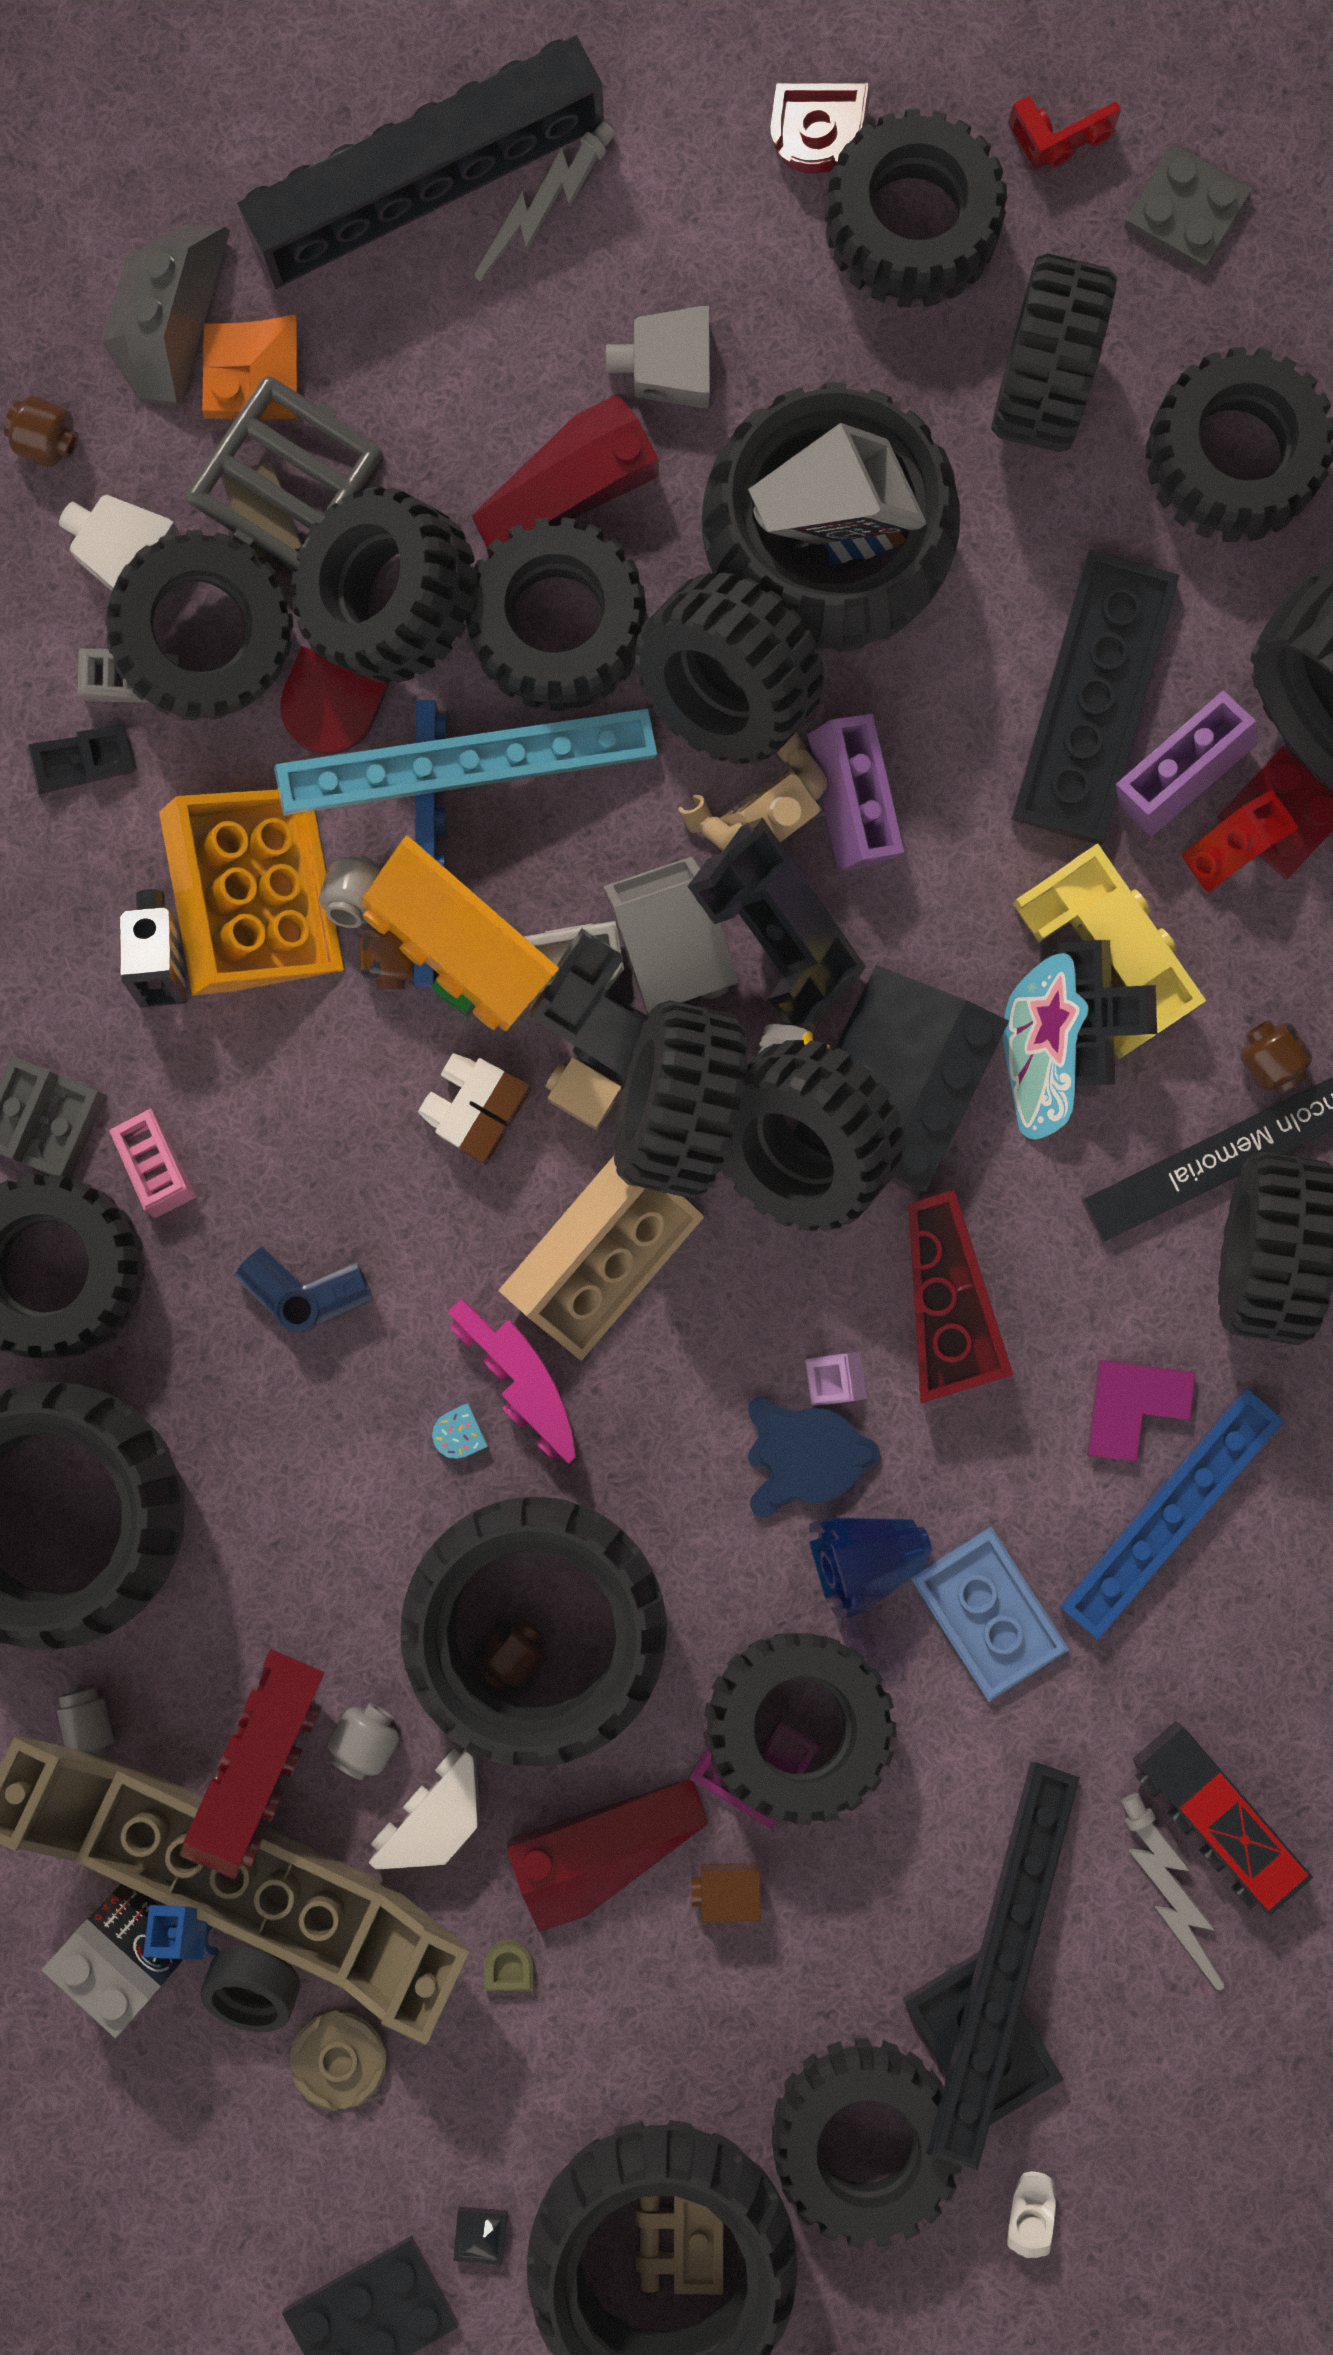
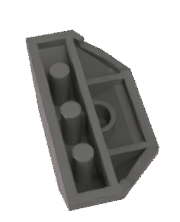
M185 224L126 256L103 338V344L140 400L156 404L182 406L230 232L225 226Z

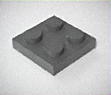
M1172 143L1127 217L1124 226L1204 271L1248 198L1252 188Z

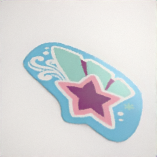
M1065 953L1056 954L1045 959L1022 979L1009 997L1004 1017L1009 1020V1023L1003 1033V1047L1019 1130L1024 1136L1034 1140L1055 1133L1068 1122L1073 1111L1076 1041L1089 1008L1085 1000L1076 993L1074 962L1070 955Z

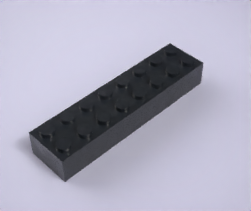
M577 35L566 40H554L545 45L540 53L524 61L515 60L509 62L499 70L498 74L482 82H469L463 85L455 95L439 103L430 102L424 104L416 110L413 116L397 124L387 123L380 126L373 132L371 137L354 145H342L336 148L328 158L312 166H299L291 171L286 179L270 187L260 186L253 189L246 195L245 199L237 202L251 243L275 289L583 137L586 132H593L602 121L604 122L602 82Z

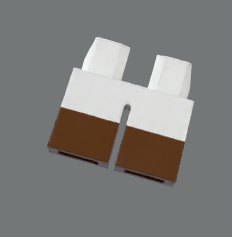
M453 1053L445 1065L441 1076L461 1088L452 1103L430 1092L418 1113L433 1127L437 1128L435 1132L438 1136L486 1166L508 1129L503 1124L472 1107V1105H477L494 1117L511 1125L532 1088L529 1084L480 1058L477 1062H474L469 1058Z

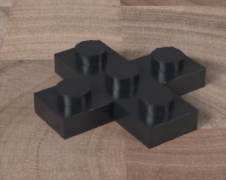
M1110 940L1058 943V954L1065 953L1070 955L1074 962L1076 993L1085 1000L1089 1008L1087 1017L1077 1035L1075 1086L1115 1084L1114 1036L1158 1034L1156 985L1112 988Z

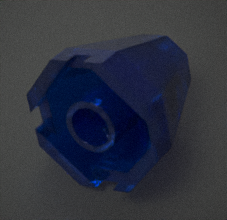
M825 1518L809 1523V1533H818V1539L809 1541L823 1595L825 1598L835 1596L839 1605L831 1607L836 1617L849 1618L868 1611L927 1567V1555L932 1552L927 1531L922 1526L917 1527L914 1520Z

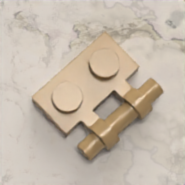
M675 2195L674 2207L660 2206V2196L640 2197V2206L635 2208V2225L640 2227V2251L635 2253V2270L640 2273V2290L647 2293L659 2291V2274H674V2294L723 2295V2222L707 2207ZM659 2229H674V2252L659 2251Z

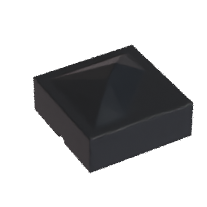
M459 2206L453 2261L502 2265L507 2211Z

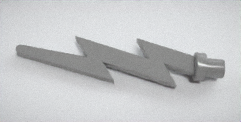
M602 121L593 133L586 132L580 139L582 145L569 168L561 148L528 210L523 192L520 194L475 272V278L478 281H482L520 229L522 230L528 252L562 188H564L569 207H571L596 159H602L607 153L605 147L616 135L607 123Z
M1139 1793L1128 1795L1121 1800L1128 1815L1125 1822L1129 1830L1136 1831L1151 1850L1129 1848V1852L1175 1909L1155 1906V1908L1215 1989L1222 1990L1224 1988V1981L1190 1925L1214 1931L1215 1927L1168 1869L1190 1871V1867L1155 1825V1815L1151 1808H1145Z

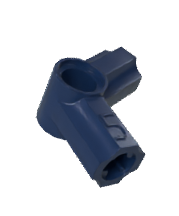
M261 1246L239 1266L233 1275L276 1317L282 1327L294 1332L311 1331L322 1323L374 1301L365 1275L357 1262L307 1285H303L272 1254ZM299 1297L307 1299L311 1306L310 1317L302 1324L292 1322L288 1314L290 1303Z

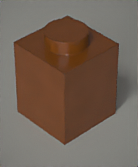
M758 1863L701 1864V1877H691L692 1908L701 1907L702 1922L761 1921L760 1869Z

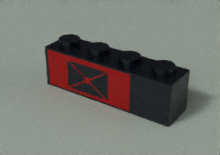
M1175 1721L1133 1758L1134 1762L1141 1769L1134 1776L1153 1798L1160 1793L1165 1796L1173 1806L1167 1812L1168 1816L1186 1836L1192 1830L1195 1831L1205 1843L1199 1849V1852L1218 1873L1224 1868L1231 1873L1237 1880L1231 1886V1889L1250 1910L1258 1905L1266 1914L1271 1916L1314 1878L1185 1727Z

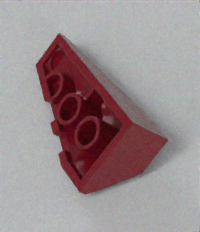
M617 394L576 414L472 515V518L487 547L496 538L504 544L509 540L508 530L519 524L522 525L524 531L535 528L534 519L548 517L549 526L561 525L562 517L573 519L658 478L659 459L639 419Z
M686 1779L509 1839L507 1851L521 1895L538 1931L541 1932L586 1917L708 1825L695 1783L690 1779Z

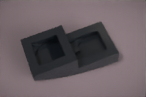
M124 724L78 731L76 737L28 745L29 758L38 794L134 772Z

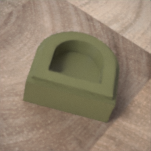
M507 1939L497 1942L490 1948L484 1962V1992L533 1991V1959L530 1951L524 1944L516 1940Z

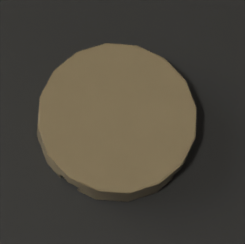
M333 2009L314 2016L301 2028L291 2048L290 2061L295 2086L309 2102L325 2110L353 2108L362 2105L377 2091L386 2073L387 2049L381 2032L370 2019L352 2010Z

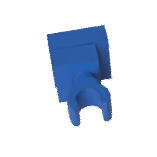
M149 1905L143 1957L203 1960V1955H216L219 1951L218 1948L211 1947L208 1941L209 1932L214 1927L208 1925L207 1921L196 1920L198 1908Z

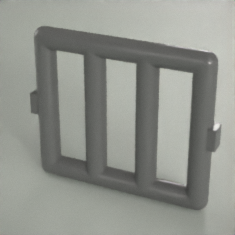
M266 376L260 381L188 489L186 500L188 504L233 532L232 540L241 546L244 543L250 547L253 545L293 572H298L300 561L296 559L298 555L296 550L209 495L224 473L309 529H311L314 523L320 524L325 518L324 514H320L234 458L247 436L335 492L336 495L327 509L335 503L342 505L343 497L356 491L361 492L381 461L383 452L379 446L336 419L337 411L321 401L319 406H317L274 377ZM272 399L360 456L347 478L259 421V418ZM310 536L307 538L302 547H306L310 539Z

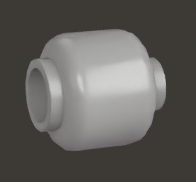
M352 855L339 858L330 864L318 898L321 907L330 921L346 928H357L361 924L368 923L363 917L366 910L361 907L363 896L380 873L373 860L363 855Z
M369 1703L366 1710L359 1707L348 1708L328 1739V1749L332 1754L330 1762L342 1772L359 1780H363L366 1775L375 1776L380 1774L400 1741L398 1732L390 1725L394 1717L383 1708Z

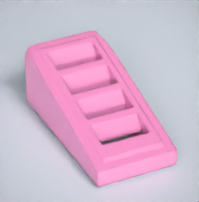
M151 1108L109 1130L144 1211L157 1218L197 1197ZM141 1127L143 1128L130 1138L148 1129L150 1130L152 1137L129 1148L124 1138L125 1135ZM155 1147L158 1148L160 1153L139 1164L137 1163L135 1157ZM165 1164L168 1171L146 1181L144 1174ZM173 1182V1185H171V1186H169V1187H167V1188H165V1189H163V1190H161V1191H159V1192H157L156 1194L153 1195L152 1192H154V1191H156V1190H158V1189H160V1188H162V1187H164V1186H166V1185H168V1184H170V1183Z

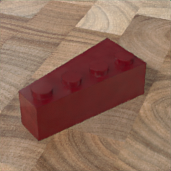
M955 1189L908 1204L920 1404L1013 1376L1012 1367Z
M272 1649L269 1650L263 1664L264 1667L259 1685L256 1690L252 1688L239 1720L237 1733H233L229 1739L217 1768L218 1774L215 1779L212 1778L185 1837L180 1854L184 1858L234 1879L241 1865L251 1868L263 1840L255 1837V1833L262 1819L269 1822L272 1821L283 1794L275 1791L282 1774L288 1777L292 1776L303 1751L295 1747V1744L302 1730L308 1733L312 1732L322 1709L321 1705L314 1702L325 1672Z

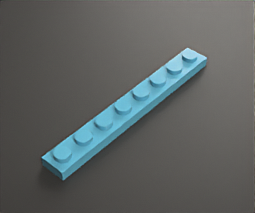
M648 709L280 763L275 765L274 771L283 816L649 760L657 755L649 711Z

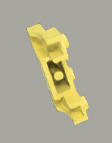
M1098 843L1017 898L1013 903V906L1039 943L1068 923L1072 924L1083 941L1110 940L1111 978L1114 987L1156 985L1157 1033L1206 1001L1174 955L1177 952V947L1171 936L1163 928L1157 930L1147 915L1150 913V908L1144 897L1136 889L1130 891ZM1156 1034L1114 1036V1053L1118 1059H1121Z

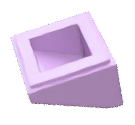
M861 1351L805 1359L812 1406L867 1399Z

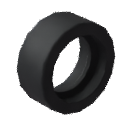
M246 1946L228 1947L217 1952L212 1959L200 1991L201 2001L209 2013L228 2025L252 2032H272L283 2028L289 2021L300 1990V1978L290 1964L261 1949Z

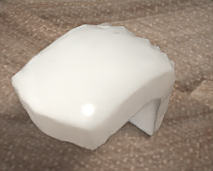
M1026 2172L1022 2174L1016 2185L1011 2208L1007 2245L1011 2250L1025 2258L1046 2256L1051 2249L1056 2212V2191L1053 2180L1049 2176L1040 2172Z

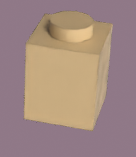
M573 1057L567 1067L561 1063L557 1065L545 1086L551 1090L547 1097L550 1103L596 1131L599 1130L622 1092L621 1086Z

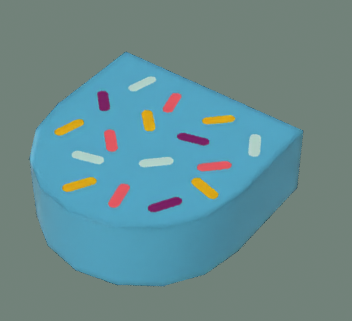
M469 1403L445 1413L437 1420L433 1427L432 1438L434 1445L441 1454L448 1458L458 1459L466 1457L488 1447Z

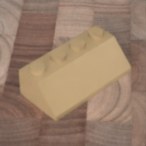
M614 1156L498 1290L529 1319L580 1361L585 1358L704 1218L682 1196L625 1183L617 1175Z

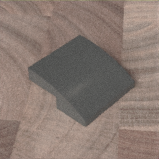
M11 1056L0 1080V1154L45 1173L71 1178L106 1095ZM53 1102V1105H52L51 1110H50V1112H49V1114H48V1117L46 1118V1117H45L46 1112H47V1110H48V1108H49V1106H50V1103ZM41 1124H44L38 1139H35Z

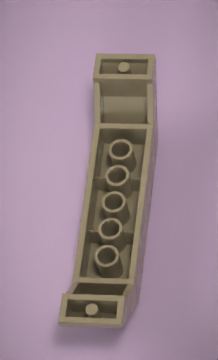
M21 1736L13 1738L0 1766L1 1845L13 1851L20 1849L75 1861L168 1906L198 1908L197 1920L207 1921V1924L342 1987L381 2019L382 2025L427 2045L470 1952V1948L392 1885L263 1824L259 1825L255 1833V1837L263 1840L251 1868L241 1865L236 1878H231L180 1856L183 1842L203 1800V1796L128 1761Z

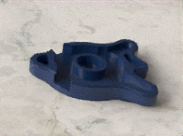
M757 1397L750 1402L748 1407L749 1416L757 1426L759 1434L749 1450L748 1460L752 1465L765 1467L769 1471L768 1479L750 1499V1507L753 1513L760 1518L771 1516L787 1503L801 1501L814 1504L830 1502L839 1498L853 1486L863 1472L874 1468L879 1461L880 1451L877 1444L871 1439L862 1437L849 1421L835 1412L818 1408H807L798 1411L786 1410L778 1407L765 1397Z

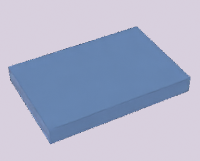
M992 1527L985 1529L910 1577L988 1702L1069 1651L1068 1646Z

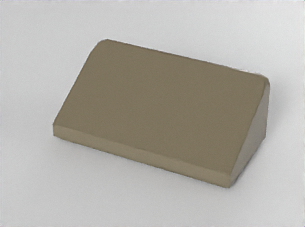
M273 462L249 466L282 488ZM222 474L221 478L232 510L299 552L300 547L303 545L294 519L226 474ZM251 546L256 551L254 556L262 564L277 562L255 546Z

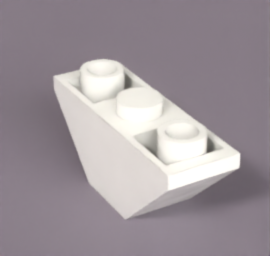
M454 1748L435 1769L442 1779L436 1782L429 1791L421 1785L403 1806L409 1814L404 1819L402 1825L397 1829L389 1822L370 1844L377 1850L369 1861L372 1867L375 1869L435 1866L445 1865L476 1830L480 1822L477 1754L475 1752L465 1749L460 1754Z

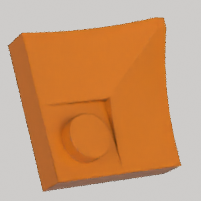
M297 315L243 323H204L202 398L204 419L235 420L260 381L266 376L274 377L297 392ZM273 399L259 418V420L297 419L296 414Z

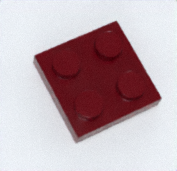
M1282 746L1224 808L1217 818L1223 822L1245 804L1273 790L1299 826V829L1286 839L1259 854V856L1287 880L1333 831V792L1327 786L1322 785L1305 766Z

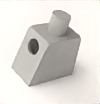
M698 306L637 317L634 319V344H606L607 373H634L635 397L709 408V306Z

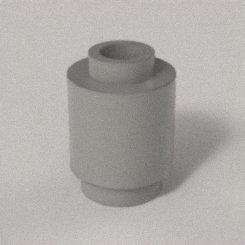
M97 1686L59 1696L61 1708L57 1709L56 1712L64 1746L102 1756L107 1755L106 1746L115 1743L105 1698L99 1697Z

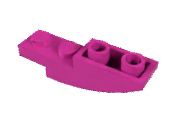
M460 1299L448 1311L455 1319L449 1327L465 1344L470 1346L476 1341L488 1353L483 1362L502 1381L508 1375L514 1380L501 1394L508 1401L502 1409L521 1428L529 1423L542 1436L536 1441V1444L555 1463L562 1457L569 1464L577 1456L574 1434L562 1396L544 1361L526 1336L511 1320L508 1319L495 1331L464 1299Z

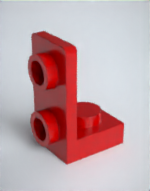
M1029 95L1013 104L1008 124L1034 170L1046 164L1050 168H1056L1068 161L1073 156L1074 149L1088 142L1091 147H1094L1110 138L1115 131L1114 128L1121 113V108L1117 101L1053 134V127L1048 114L1042 108L1037 109Z
M1270 790L1239 808L1182 854V858L1204 890L1210 892L1259 854L1289 837L1299 829V826L1274 791Z

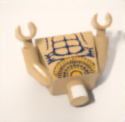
M796 732L777 752L779 757L784 762H788L789 765L722 817L712 816L705 799L701 795H694L692 797L697 806L695 809L686 811L679 807L678 810L690 832H702L704 837L722 851H724L742 825L762 817L779 842H782L821 811L816 800L826 790L827 778L810 753L805 750V743Z

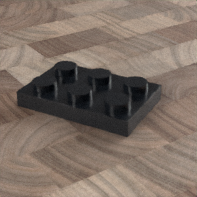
M980 1951L903 1998L905 2005L946 2074L948 2073ZM1021 2006L990 2125L1064 2080Z
M413 2236L406 2238L285 2307L282 2312L303 2355H411L457 2329L459 2325Z

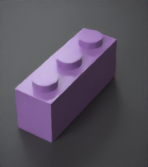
M1223 690L1116 783L1119 806L1150 837H1153L1257 745V721Z
M873 714L832 719L807 734L812 757L827 778V788L821 795L838 872L882 864L903 854L904 849Z

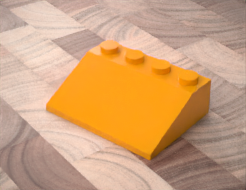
M278 790L176 796L159 811L192 996L234 992L344 970L336 924L328 919L320 902L318 903L319 893L326 877V870L315 811L283 816Z
M408 835L399 843L362 898L361 907L366 910L363 914L364 919L381 934H385L388 930L395 934L403 942L399 947L400 950L418 966H422L426 962L439 974L436 981L455 998H458L461 994L467 997L476 1006L473 1010L474 1015L492 1030L499 1026L506 1032L559 969L558 966Z

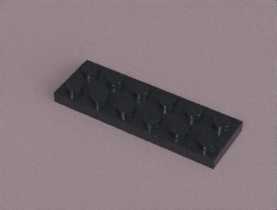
M1089 549L1011 820L1093 844L1098 843L1100 846L1103 844L1117 798L1116 783L1123 777L1180 575Z

